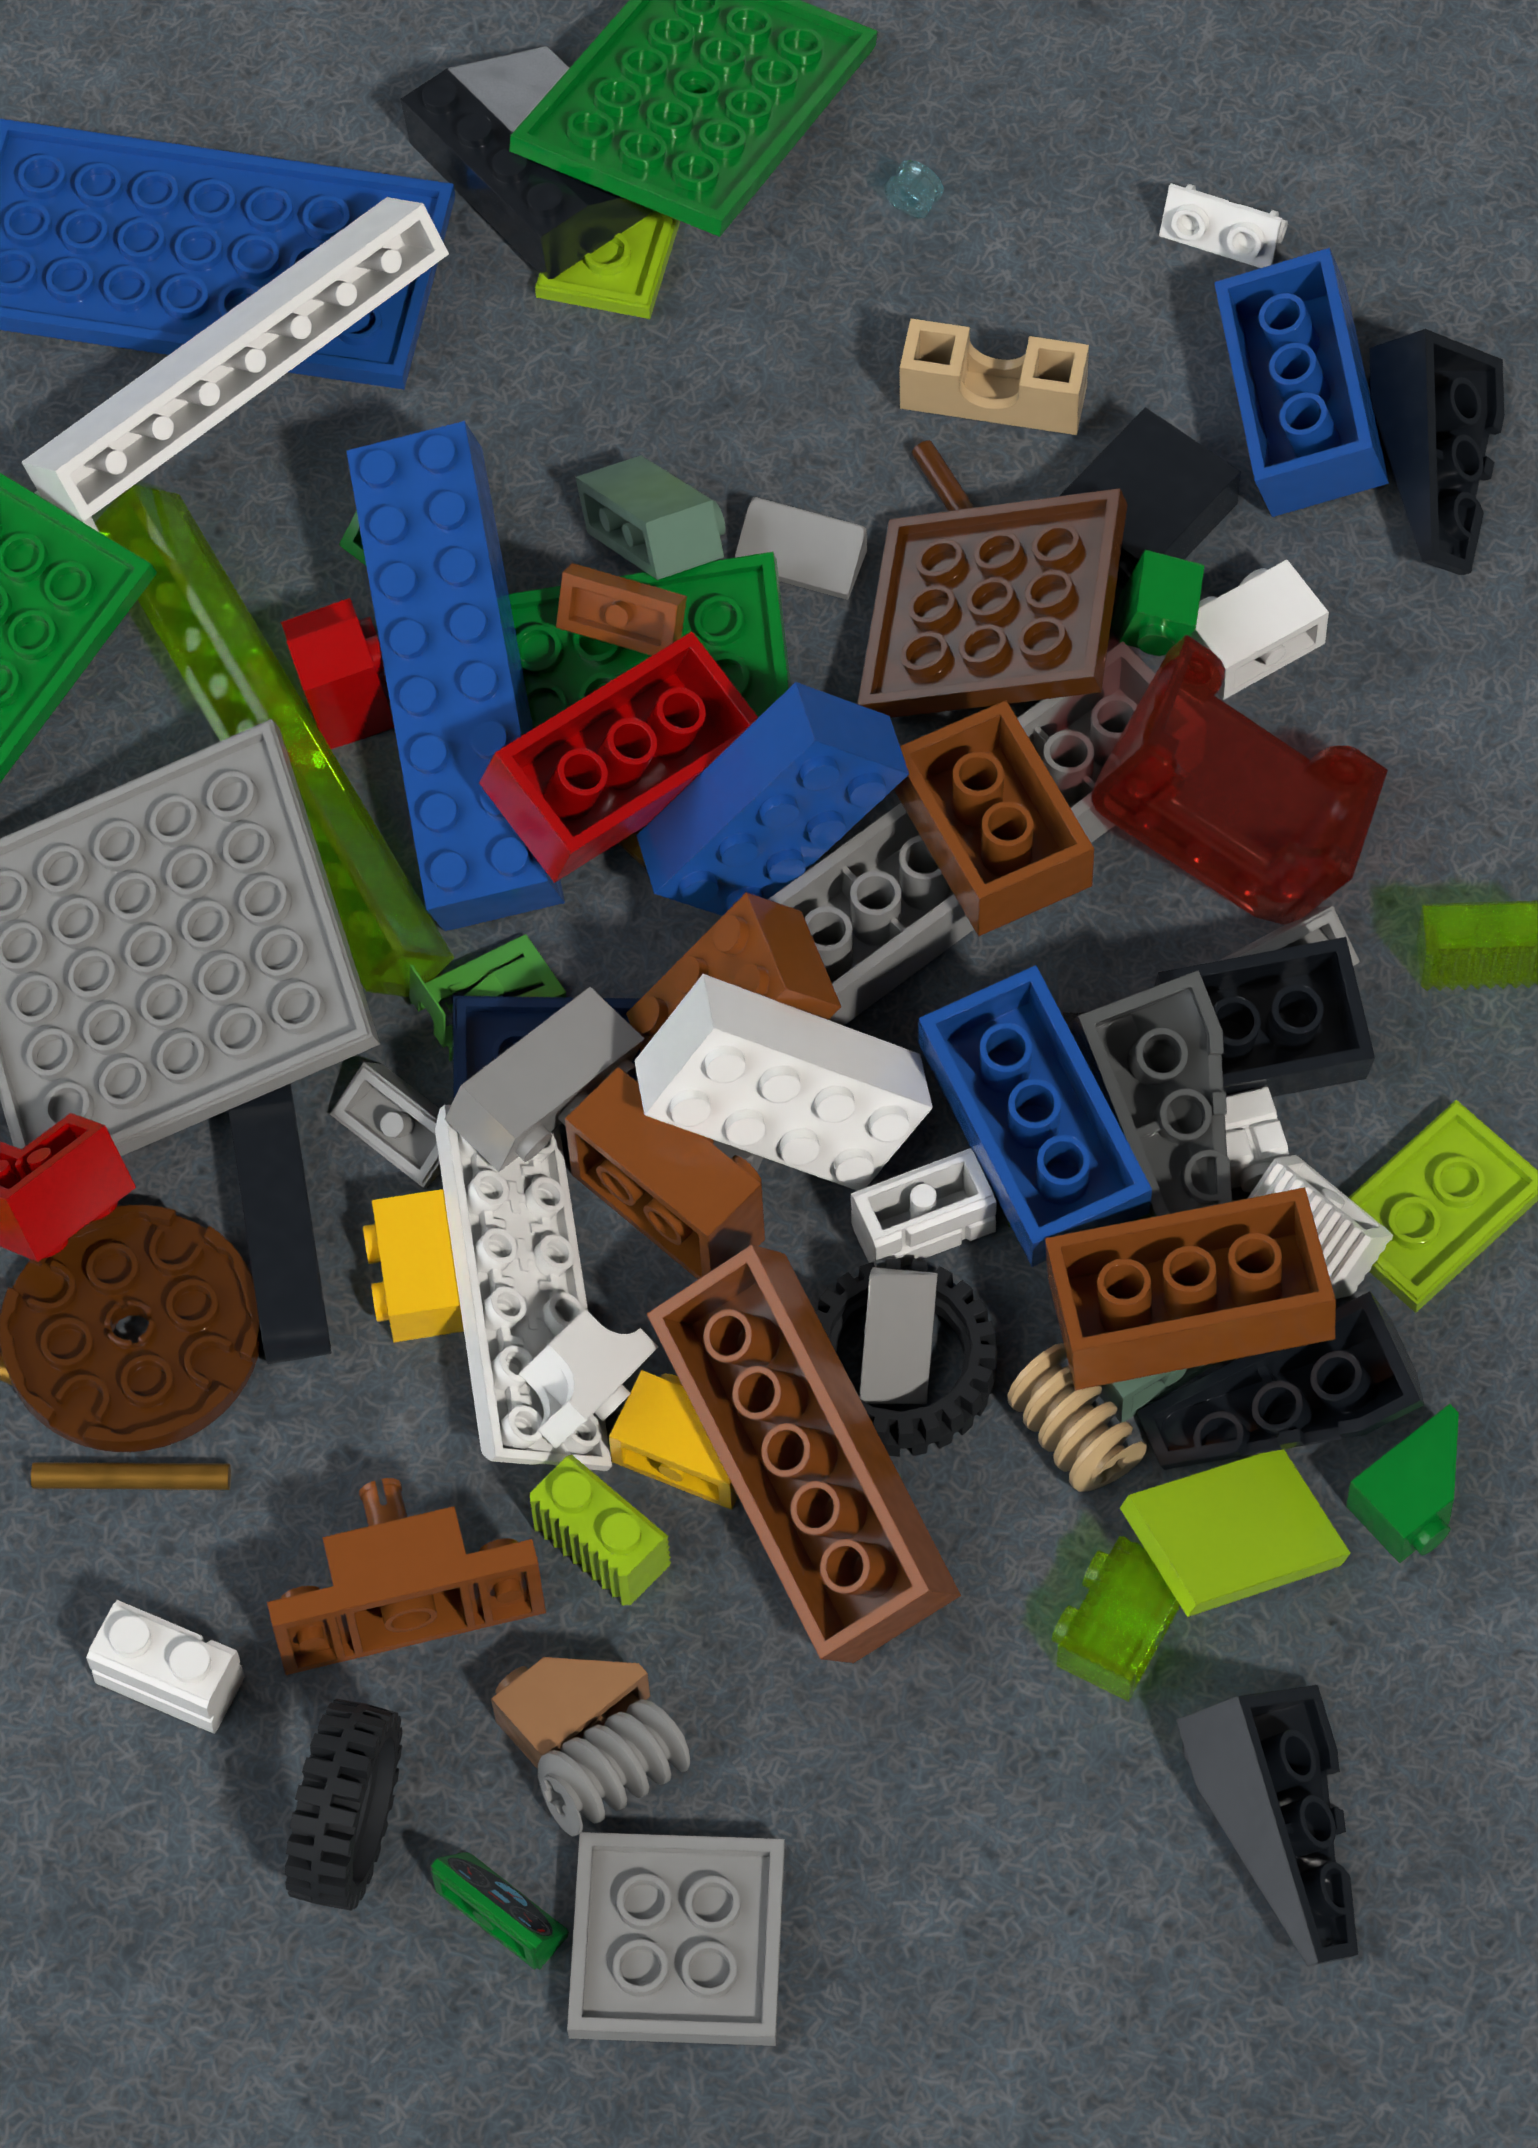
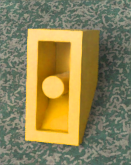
M641 1370L630 1392L631 1394L628 1396L609 1435L612 1462L732 1510L737 1500V1493L678 1376L665 1373L658 1377Z

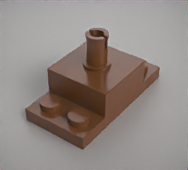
M394 1478L382 1479L386 1505L380 1504L375 1480L365 1484L360 1488L359 1496L364 1505L368 1527L322 1537L333 1586L323 1589L316 1586L296 1587L285 1592L281 1599L267 1602L285 1674L298 1673L546 1613L539 1564L533 1540L529 1539L518 1542L510 1538L498 1539L483 1545L479 1552L466 1554L455 1506L407 1517L402 1496V1484L399 1480Z

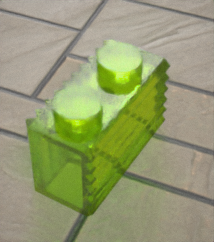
M1538 900L1422 904L1417 934L1421 987L1428 992L1433 986L1439 991L1445 986L1453 991L1458 985L1464 990L1470 985L1474 986L1477 990L1483 985L1489 989H1492L1496 984L1502 989L1508 984L1514 988H1518L1521 984H1524L1527 988H1530L1534 983L1538 985Z
M1119 1536L1109 1554L1098 1550L1094 1555L1082 1582V1586L1089 1589L1079 1609L1071 1605L1065 1608L1056 1624L1051 1641L1058 1644L1057 1667L1129 1702L1181 1606L1145 1548L1138 1542H1131L1125 1536Z

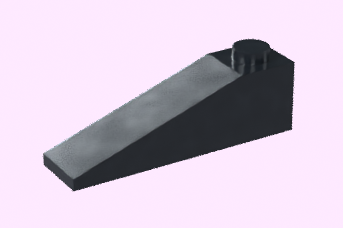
M1423 329L1370 348L1369 387L1371 403L1422 562L1458 575H1466L1472 572L1484 515L1481 504L1476 499L1479 481L1491 479L1495 463L1488 456H1485L1490 434L1496 435L1501 433L1505 416L1503 359L1430 330Z
M1369 1291L1336 1308L1334 1340L1239 1358L1138 1410L1137 1414L1160 1466L1164 1470L1363 1436L1423 1406L1424 1401L1417 1372L1390 1316Z
M1318 1685L1241 1695L1176 1719L1183 1741V1754L1191 1768L1196 1787L1306 1965L1313 1966L1358 1955L1351 1877L1345 1868L1336 1862L1334 1849L1335 1836L1346 1832L1344 1810L1336 1807L1330 1809L1327 1775L1340 1772L1338 1749Z

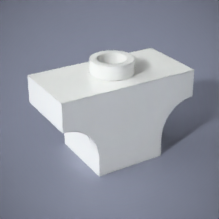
M584 1309L519 1373L536 1391L543 1405L544 1416L538 1431L555 1448H558L594 1413L602 1421L605 1420L631 1394L622 1384L658 1346L641 1328L630 1334L615 1333L602 1326Z

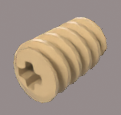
M1064 1343L1055 1344L1034 1358L1019 1373L1008 1392V1403L1017 1412H1024L1023 1423L1031 1431L1039 1432L1038 1441L1042 1448L1048 1452L1055 1451L1053 1454L1054 1463L1062 1471H1070L1069 1483L1079 1492L1092 1491L1119 1479L1134 1468L1145 1455L1147 1445L1142 1441L1126 1448L1122 1445L1131 1435L1133 1427L1126 1421L1116 1424L1111 1428L1108 1427L1107 1424L1117 1412V1406L1111 1401L1095 1408L1092 1406L1101 1394V1386L1075 1390L1069 1365L1065 1368L1061 1366L1067 1359Z

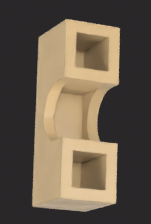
M910 319L900 364V409L1077 435L1087 389L1089 345L1029 336L1025 355L1011 360L995 359L980 353L973 347L970 342V327Z

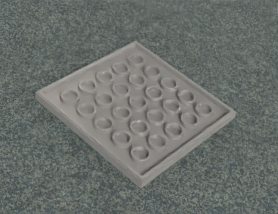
M272 719L0 838V1100L14 1147L23 1149L69 1113H73L104 1124L120 1156H123L380 1045L280 728Z

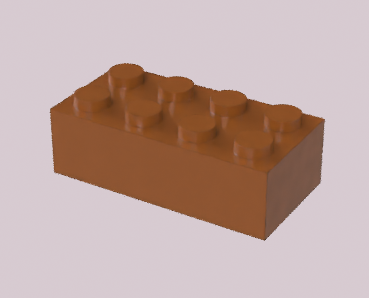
M1305 1187L1045 1238L1048 1280L1075 1390L1335 1339L1336 1299Z

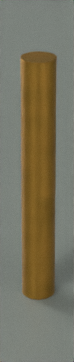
M33 1462L31 1467L32 1489L230 1490L231 1484L230 1464Z

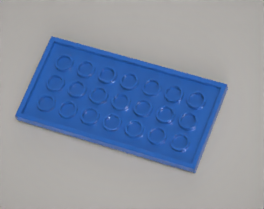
M0 119V330L170 355L386 197L423 203L444 243L455 201L454 184ZM438 263L288 373L405 390Z

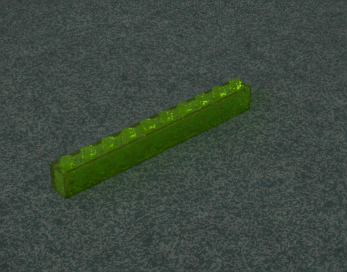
M133 485L118 496L96 520L95 525L98 531L151 563L157 571L156 576L138 598V601L220 741L225 740L270 719L280 728L360 982L366 992L409 997L410 965H413L424 983L433 980L454 959L452 952L323 735L318 730L316 723L181 496L159 489Z

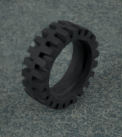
M900 1258L886 1259L885 1268L928 1272V1265L925 1261L913 1259L911 1269L901 1268ZM874 1262L860 1266L859 1276L853 1278L847 1272L837 1279L834 1292L827 1288L819 1297L818 1309H814L836 1352L838 1341L850 1323L867 1311L869 1276L872 1267H875ZM940 1266L935 1272L938 1273L935 1314L944 1318L960 1338L964 1354L962 1373L951 1391L930 1406L901 1412L874 1408L861 1400L889 1456L900 1457V1449L911 1448L913 1456L926 1454L929 1444L936 1443L940 1449L952 1443L954 1433L958 1431L961 1435H964L973 1426L975 1415H982L987 1406L989 1394H992L997 1367L995 1331L992 1321L988 1320L987 1308L981 1298L974 1300L973 1289L964 1280H961L956 1285L953 1283L952 1272Z
M335 1699L327 1707L326 1715H322L318 1726V1734H314L310 1744V1758L306 1757L302 1770L304 1778L302 1785H298L295 1800L298 1801L297 1807L292 1813L290 1822L292 1834L287 1841L286 1854L289 1856L285 1864V1875L287 1876L285 1885L286 1890H289L288 1895L290 1897L350 1911L358 1906L359 1900L363 1899L366 1893V1885L370 1884L373 1876L374 1862L378 1861L380 1855L382 1837H385L389 1824L387 1817L389 1811L392 1810L395 1795H392L393 1788L398 1781L399 1768L396 1767L401 1758L402 1745L399 1744L402 1739V1727H400L401 1717L398 1716L397 1712L364 1703Z

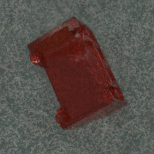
M1185 635L1164 657L1097 777L1091 793V802L1096 811L1104 818L1252 916L1282 925L1300 920L1353 878L1388 769L1360 750L1346 745L1327 747L1311 759H1308L1214 696L1222 686L1225 677V667L1221 659L1211 650L1190 636Z

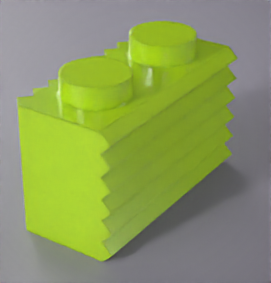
M572 1454L566 1456L530 1492L535 1532L543 1531L544 1540L553 1539L554 1548H562L563 1556H572L573 1564H582L583 1572L592 1573V1581L601 1580L602 1589H611L612 1597H621V1605H632L670 1566L671 1557L668 1550L670 1546H668L669 1541L667 1540L669 1536Z

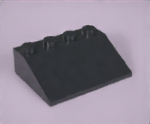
M548 46L447 68L400 99L409 142L449 183L454 184V188L547 279H554L584 259L586 254L593 253L615 238V235L624 232L654 212L650 208L509 152L511 134L569 69Z

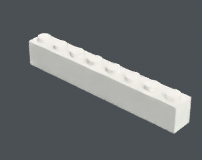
M386 197L23 460L22 464L41 498L82 522L86 521L449 255L423 203Z

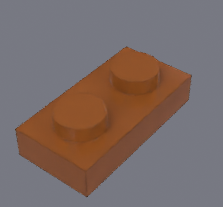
M571 563L562 572L556 628L648 655H654L681 638L687 596Z

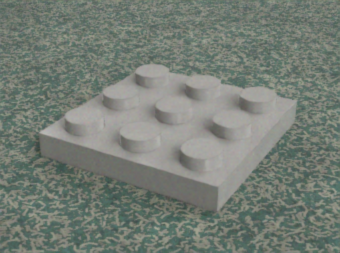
M580 1833L567 2025L569 2039L776 2046L785 1840Z

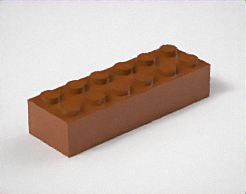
M750 1245L647 1313L820 1659L855 1663L961 1596L785 1253Z

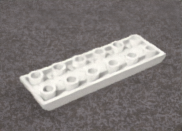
M444 1104L439 1109L435 1135L481 1452L490 1461L529 1465H558L566 1456L572 1454L590 1470L608 1471L612 1467L605 1420L602 1421L594 1413L558 1448H555L538 1431L544 1416L542 1402L536 1391L519 1375L584 1309L588 1311L560 1128L558 1126L550 1132L552 1137L549 1142L531 1160L524 1162L518 1157L498 1172L445 1120L451 1105Z

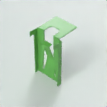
M526 934L424 983L413 965H410V1003L414 1004L418 1012L426 1008L434 1022V1036L443 1048L446 1046L449 1048V1061H452V1024L445 1027L446 1014L438 1002L452 996L454 993L464 990L486 977L464 996L500 997L507 992L543 983L544 986L516 997H566V991ZM521 954L524 955V957L504 966L505 964L517 958ZM445 1003L450 1012L452 1013V1004L448 1005L447 1003Z

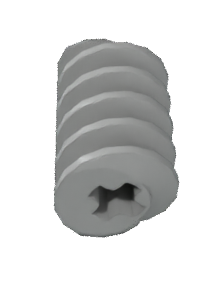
M641 1699L629 1705L626 1713L618 1712L608 1717L604 1726L598 1724L587 1729L582 1739L575 1737L563 1743L560 1751L552 1750L542 1755L538 1763V1780L542 1795L554 1819L564 1832L573 1837L582 1833L583 1830L579 1811L592 1823L601 1822L605 1818L602 1799L609 1807L616 1811L625 1808L627 1796L624 1786L637 1798L647 1795L649 1792L647 1775L659 1785L670 1781L671 1771L668 1761L680 1772L688 1771L690 1765L689 1749L684 1735L670 1716L655 1703Z

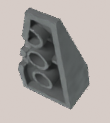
M1199 970L1081 1014L1070 1022L1068 1027L1152 1188L1151 1217L1232 1202L1230 1159L1227 1157L1225 1125L1227 1104L1226 1092L1223 1089L1222 1054L1224 1053L1223 1032Z

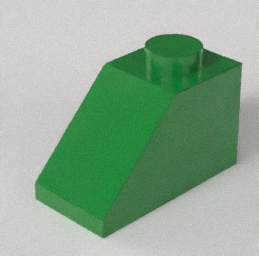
M1145 550L1113 607L1111 628L1118 642L1121 643L1123 641L1126 645L1139 648L1149 655H1167L1179 658L1197 625L1204 565Z
M1451 1404L1444 1407L1350 1481L1346 1507L1399 1563L1416 1550L1420 1555L1428 1554L1447 1537L1451 1530L1448 1524L1455 1494L1459 1412Z

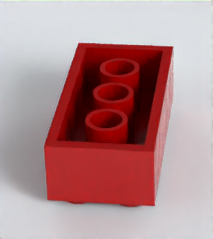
M691 631L496 751L479 784L555 883L649 824L754 723L758 716Z

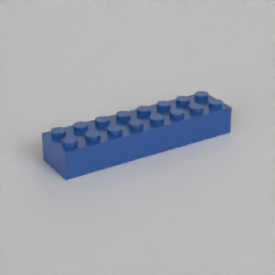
M462 421L346 450L426 910L444 931L563 904L565 901L561 879L555 883L552 881L479 784L494 753L533 729L482 447L466 422Z

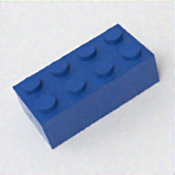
M1323 249L1214 282L1254 480L1271 516L1275 517L1389 484L1347 288L1331 249Z
M795 682L636 835L654 894L723 916L746 892L769 899L803 875L810 866L909 775L890 716Z
M1037 965L918 1018V1044L1031 1267L1047 1261L1045 1238L1130 1222L1150 1213L1152 1188Z

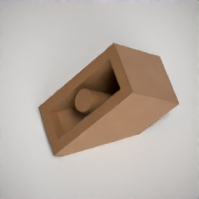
M543 1657L529 1669L526 1666H521L509 1673L499 1683L495 1691L496 1695L491 1700L495 1722L538 1769V1763L542 1755L552 1750L560 1751L563 1743L575 1737L582 1739L587 1729L598 1724L604 1726L607 1718L618 1712L626 1713L629 1705L641 1699L647 1700L650 1697L648 1673L639 1663Z

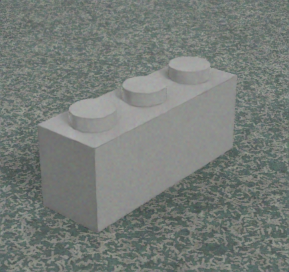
M589 987L460 1086L446 1114L445 1120L498 1172L518 1157L527 1162L536 1156L552 1137L550 1132L561 1123L565 1125V1118L617 1067L621 1068L630 1077L635 1074L636 1067L632 1061L644 1038L594 989Z

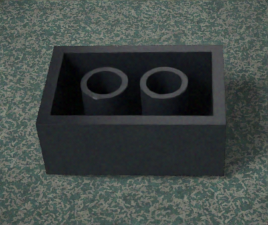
M1346 937L1158 972L1154 987L1199 970L1223 1032L1224 1053L1222 1054L1223 1089L1226 1095L1267 1086L1271 1097L1367 1079L1375 1055Z

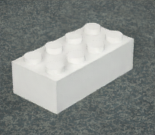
M702 974L634 1061L645 1116L857 1191L866 1188L933 1108L919 1053L706 974Z

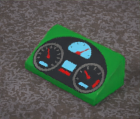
M467 1852L437 1858L431 1865L436 1892L534 1970L536 1968L540 1970L567 1939L569 1934L567 1928L474 1855Z

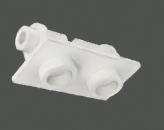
M1171 183L1168 189L1159 236L1263 268L1273 264L1277 243L1281 244L1288 221L1280 218L1279 212L1275 210L1267 213L1197 191L1195 185L1188 184L1185 188Z

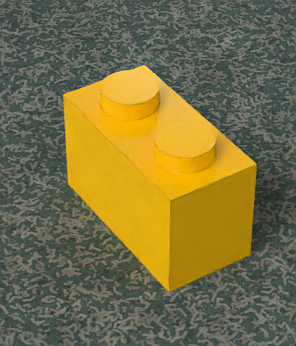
M440 1189L372 1200L375 1224L363 1226L368 1264L381 1262L384 1282L371 1283L377 1322L390 1321L393 1342L464 1332L444 1190Z

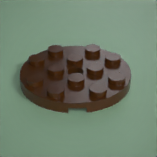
M150 1205L117 1206L106 1217L91 1221L70 1237L67 1246L59 1253L43 1258L39 1262L29 1259L30 1261L18 1276L13 1287H8L0 1314V1347L12 1386L20 1400L37 1420L61 1437L85 1447L111 1452H138L165 1447L198 1433L213 1423L238 1398L246 1386L259 1356L262 1336L254 1282L246 1263L234 1246L214 1228L209 1226L207 1229L193 1221L177 1216L176 1210ZM136 1315L143 1317L149 1322L147 1330L138 1337L139 1342L132 1343V1340L121 1339L113 1333L116 1324L121 1319Z

